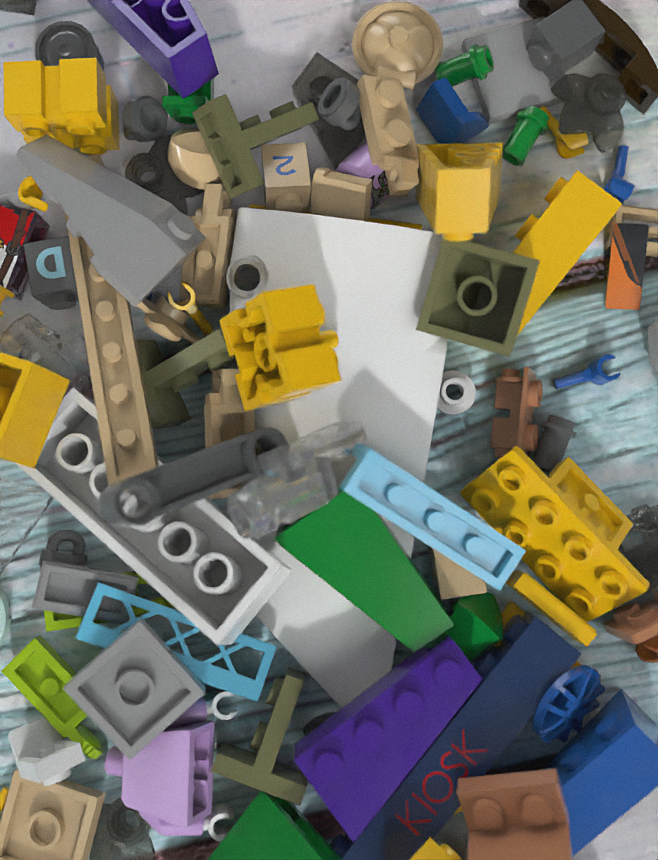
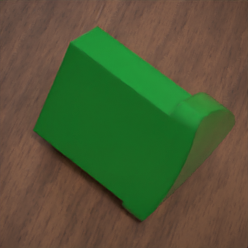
M487 592L463 596L452 606L449 615L454 626L448 629V635L455 641L469 662L489 644L496 645L502 639V615L496 598L492 593Z

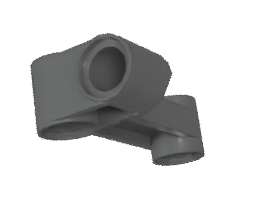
M266 427L241 434L112 483L101 493L98 506L101 516L110 525L116 527L146 524L157 517L240 484L249 514L258 524L263 525L305 506L307 496L305 486L297 473L286 438L277 429ZM256 442L262 448L263 456L261 461L255 455L254 447ZM125 490L132 492L137 500V508L132 516L127 515L121 507V495Z

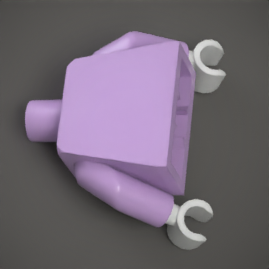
M219 690L214 694L212 700L205 701L203 697H200L131 760L117 746H113L108 751L105 758V771L108 775L122 777L121 800L125 806L139 811V815L157 833L163 836H200L203 831H209L210 836L214 840L221 842L231 830V826H219L215 823L222 818L233 819L235 814L234 809L226 803H219L212 808L213 772H211L214 752V721L207 720V715L214 714L221 720L233 718L237 714V709L222 712L217 708V702L221 697H230L235 695L234 693Z

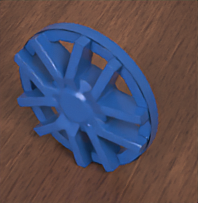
M587 664L576 666L564 673L545 693L534 714L533 731L546 744L558 738L563 743L566 742L571 729L579 732L582 729L583 717L599 707L600 702L596 698L605 692V687L600 684L601 675L599 672Z

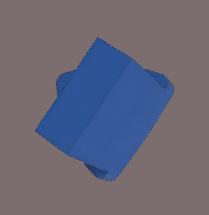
M446 77L432 82L416 108L417 113L438 144L465 143L489 127V123L482 113L469 112Z

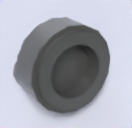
M345 77L335 79L326 87L318 103L319 116L333 126H340L345 130L355 128L361 119L359 88Z
M140 96L127 102L122 115L125 138L127 140H136L140 143L160 139L166 131L167 118L158 100L151 96Z
M59 530L51 535L46 548L41 549L38 563L40 568L44 559L86 567L88 556L84 554L85 542L83 537L73 530ZM63 541H70L73 543V550H59L58 546Z

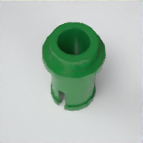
M473 44L470 46V51L444 62H439L435 68L436 78L440 80L446 77L452 87L477 77L479 80H484L487 78L488 73L494 71V62L487 45L479 46L478 44Z
M527 106L525 111H519L516 116L518 123L503 146L502 158L512 165L523 166L538 137L545 135L549 129L547 125L549 121L548 115L535 106Z

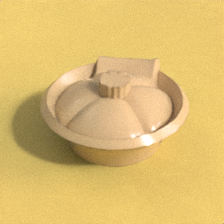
M389 1L371 8L362 16L353 33L352 49L354 58L365 75L401 80L403 88L413 90L417 83L427 78L437 67L443 52V37L438 23L425 9L406 1Z

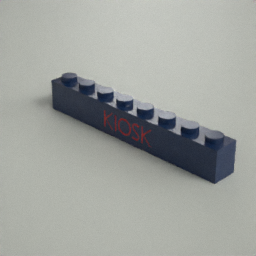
M526 611L523 617L518 614L515 615L503 629V642L493 653L486 651L473 666L482 678L473 692L356 841L353 843L348 834L345 837L342 834H338L329 844L342 860H410L430 837L432 839L436 837L461 804L457 795L458 779L484 776L536 712L541 699L548 689L572 667L581 653L529 611Z

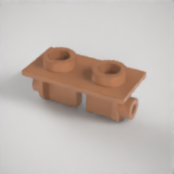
M524 367L523 377H519V370L502 369L501 377L496 379L494 409L510 410V418L493 417L490 448L494 449V458L502 457L514 446L520 447L529 458L530 451L535 452L537 450L539 429L538 425L533 424L534 407L541 406L543 385L542 381L537 380V375L529 367Z

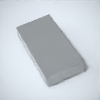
M44 559L32 608L84 617L98 582L135 595L138 576ZM104 596L95 619L125 624L129 621V614L123 602Z

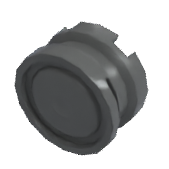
M59 21L49 25L40 33L35 44V57L37 60H41L44 66L59 65V59L97 58L104 71L102 55L91 33L83 25L73 21Z

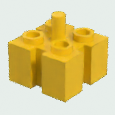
M97 58L59 59V65L44 66L41 60L3 62L4 116L17 132H21L27 144L40 137L49 135L72 149L80 147V151L87 155H103L107 150H120L119 101L111 85H106V75Z
M315 284L264 291L246 302L245 308L235 309L219 320L229 357L235 356L240 373L235 375L245 412L293 401L310 394L311 391L319 390L342 381L338 369V356L333 349L338 345V335L334 330L320 331V328L325 323V311L322 303L319 301Z

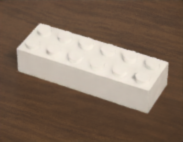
M72 388L63 398L35 468L17 464L216 645H232L292 571L291 568L207 497L150 520L146 524L116 527L107 523L101 516L98 506L100 495L108 486L96 405L93 400L75 388ZM157 455L159 466L165 464L166 462ZM130 491L123 492L120 500L121 507L127 515L132 516L137 508L136 497Z

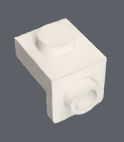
M44 716L14 729L8 734L18 771L23 779L43 783L44 786L52 785L71 775L70 768L85 761L80 742L62 740L61 734Z

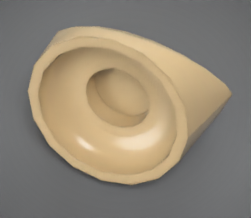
M199 128L183 129L172 134L167 149L168 162L173 173L182 182L205 190V184H223Z

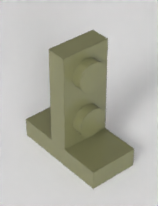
M227 94L210 100L192 112L230 199L265 184L251 153L252 149L298 131L319 120L313 102L296 109L294 102L291 101L269 111L272 119L261 122L259 115H255L238 122Z
M222 329L214 331L167 360L164 359L156 340L136 339L150 419L154 429L176 427L192 419L179 391L199 382L197 375L208 369L210 371L222 369L235 361L234 356L229 357Z
M288 667L284 679L275 676L266 704L274 706L268 724L259 721L250 745V749L258 751V753H253L223 741L211 772L301 805L308 779L301 770L277 762L276 758L304 682V672Z

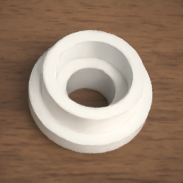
M455 370L443 373L437 409L447 415H459L472 406L476 390L470 377ZM449 385L458 386L461 390L460 399L452 400L448 398L446 387Z

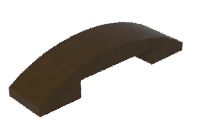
M520 0L518 6L533 19L543 16L547 18L572 0ZM583 0L605 29V33L594 51L620 73L612 88L644 115L658 98V68L655 61L638 35L617 13L600 0Z

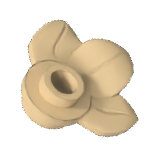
M161 295L156 303L145 298L137 305L146 314L144 316L145 324L160 336L176 342L184 338L192 344L202 339L185 324L190 315L184 310L174 309L167 297Z

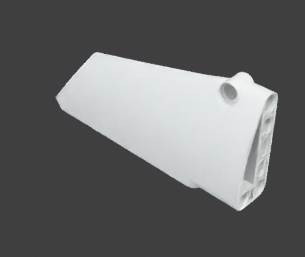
M239 208L230 266L226 273V282L230 288V313L235 309L245 308L246 302L264 291L315 284L319 301L322 303L325 311V323L320 328V331L334 330L339 339L337 347L333 349L338 356V369L342 381L319 390L311 391L310 394L293 401L254 410L255 430L271 427L280 431L286 438L297 473L305 486L307 496L305 506L262 525L258 524L249 514L244 497H234L235 522L292 569L291 573L256 616L317 683L343 708L391 671L397 638L283 549L276 541L275 535L278 528L341 485L357 460L356 457L350 454L356 442L373 449L424 483L448 340L418 331L416 327L443 238L442 234H436L435 232L373 222L277 210ZM244 268H254L260 274L258 286L251 291L240 290L236 284L237 274ZM236 357L235 361L231 364V369H239ZM256 442V456L261 461L263 456L262 448ZM383 517L411 558L415 536Z

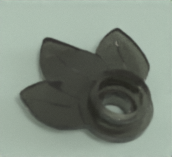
M571 73L561 77L551 87L552 93L565 102L560 114V134L572 135L591 132L594 144L601 153L607 152L619 141L624 130V122L620 110L626 101V91L622 83L615 76L601 73L590 78L581 74Z
M167 135L156 140L148 153H138L130 159L125 169V178L173 204L181 213L188 216L186 198L195 197L205 190L196 189L185 184L173 173L168 162L167 153L172 135ZM151 171L155 173V177L147 182L141 180L145 172Z
M121 797L112 804L103 803L89 860H154L155 849L149 835L151 826L139 815V811L125 806ZM127 810L134 812L136 815V826H131L127 823L125 817Z

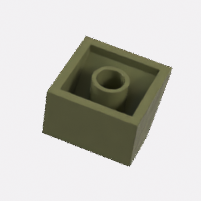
M442 239L416 330L510 357L540 260L469 241Z

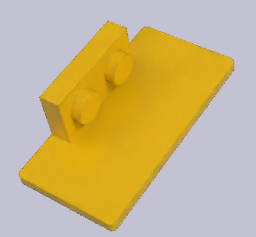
M514 446L460 491L461 496L494 530L526 550L521 559L567 607L584 621L589 622L647 591L649 582L617 550L633 526V523L569 456L558 463L550 474L546 476L520 447Z

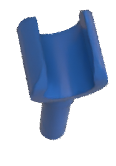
M626 145L618 147L612 176L604 187V190L620 201L622 205L630 197L635 187L634 184L622 179L625 174L629 147Z
M610 354L590 362L586 369L553 379L555 389L588 381L596 385H604L617 379L621 373L607 376L603 373L602 363L615 359V356Z

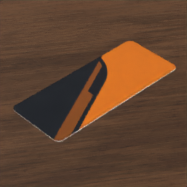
M615 223L613 225L605 307L608 309L638 310L640 308L649 232L647 224Z

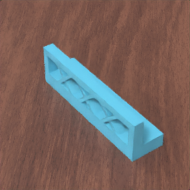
M356 442L350 454L356 457L357 460L339 488L501 591L526 550L373 449Z
M98 582L76 639L106 648L122 634L120 631L129 628L140 617L145 620L156 614L168 618L176 637L165 641L166 645L170 646L179 642L183 654L173 652L200 682L258 702L277 646L240 634L234 641L237 644L225 649L224 645H217L219 653L200 661L191 657L184 638L201 630L180 611ZM104 596L123 602L131 621L114 629L93 623ZM131 605L149 612L136 618ZM176 621L194 628L181 634ZM245 646L262 651L263 653L254 679L237 674L228 655ZM223 658L228 670L211 663Z

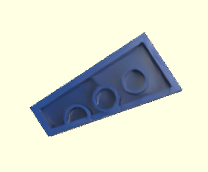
M622 689L542 769H557L569 814L572 857L658 787V725Z

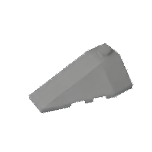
M49 135L40 137L20 147L16 153L46 198L59 203L69 217L65 225L73 237L82 236L94 253L90 261L98 273L134 307L175 273L206 238L196 228L192 219L186 214L181 213L173 204Z

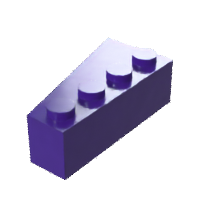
M87 0L183 99L219 75L207 32L189 0Z
M449 635L431 648L423 646L294 744V761L353 843L482 680Z

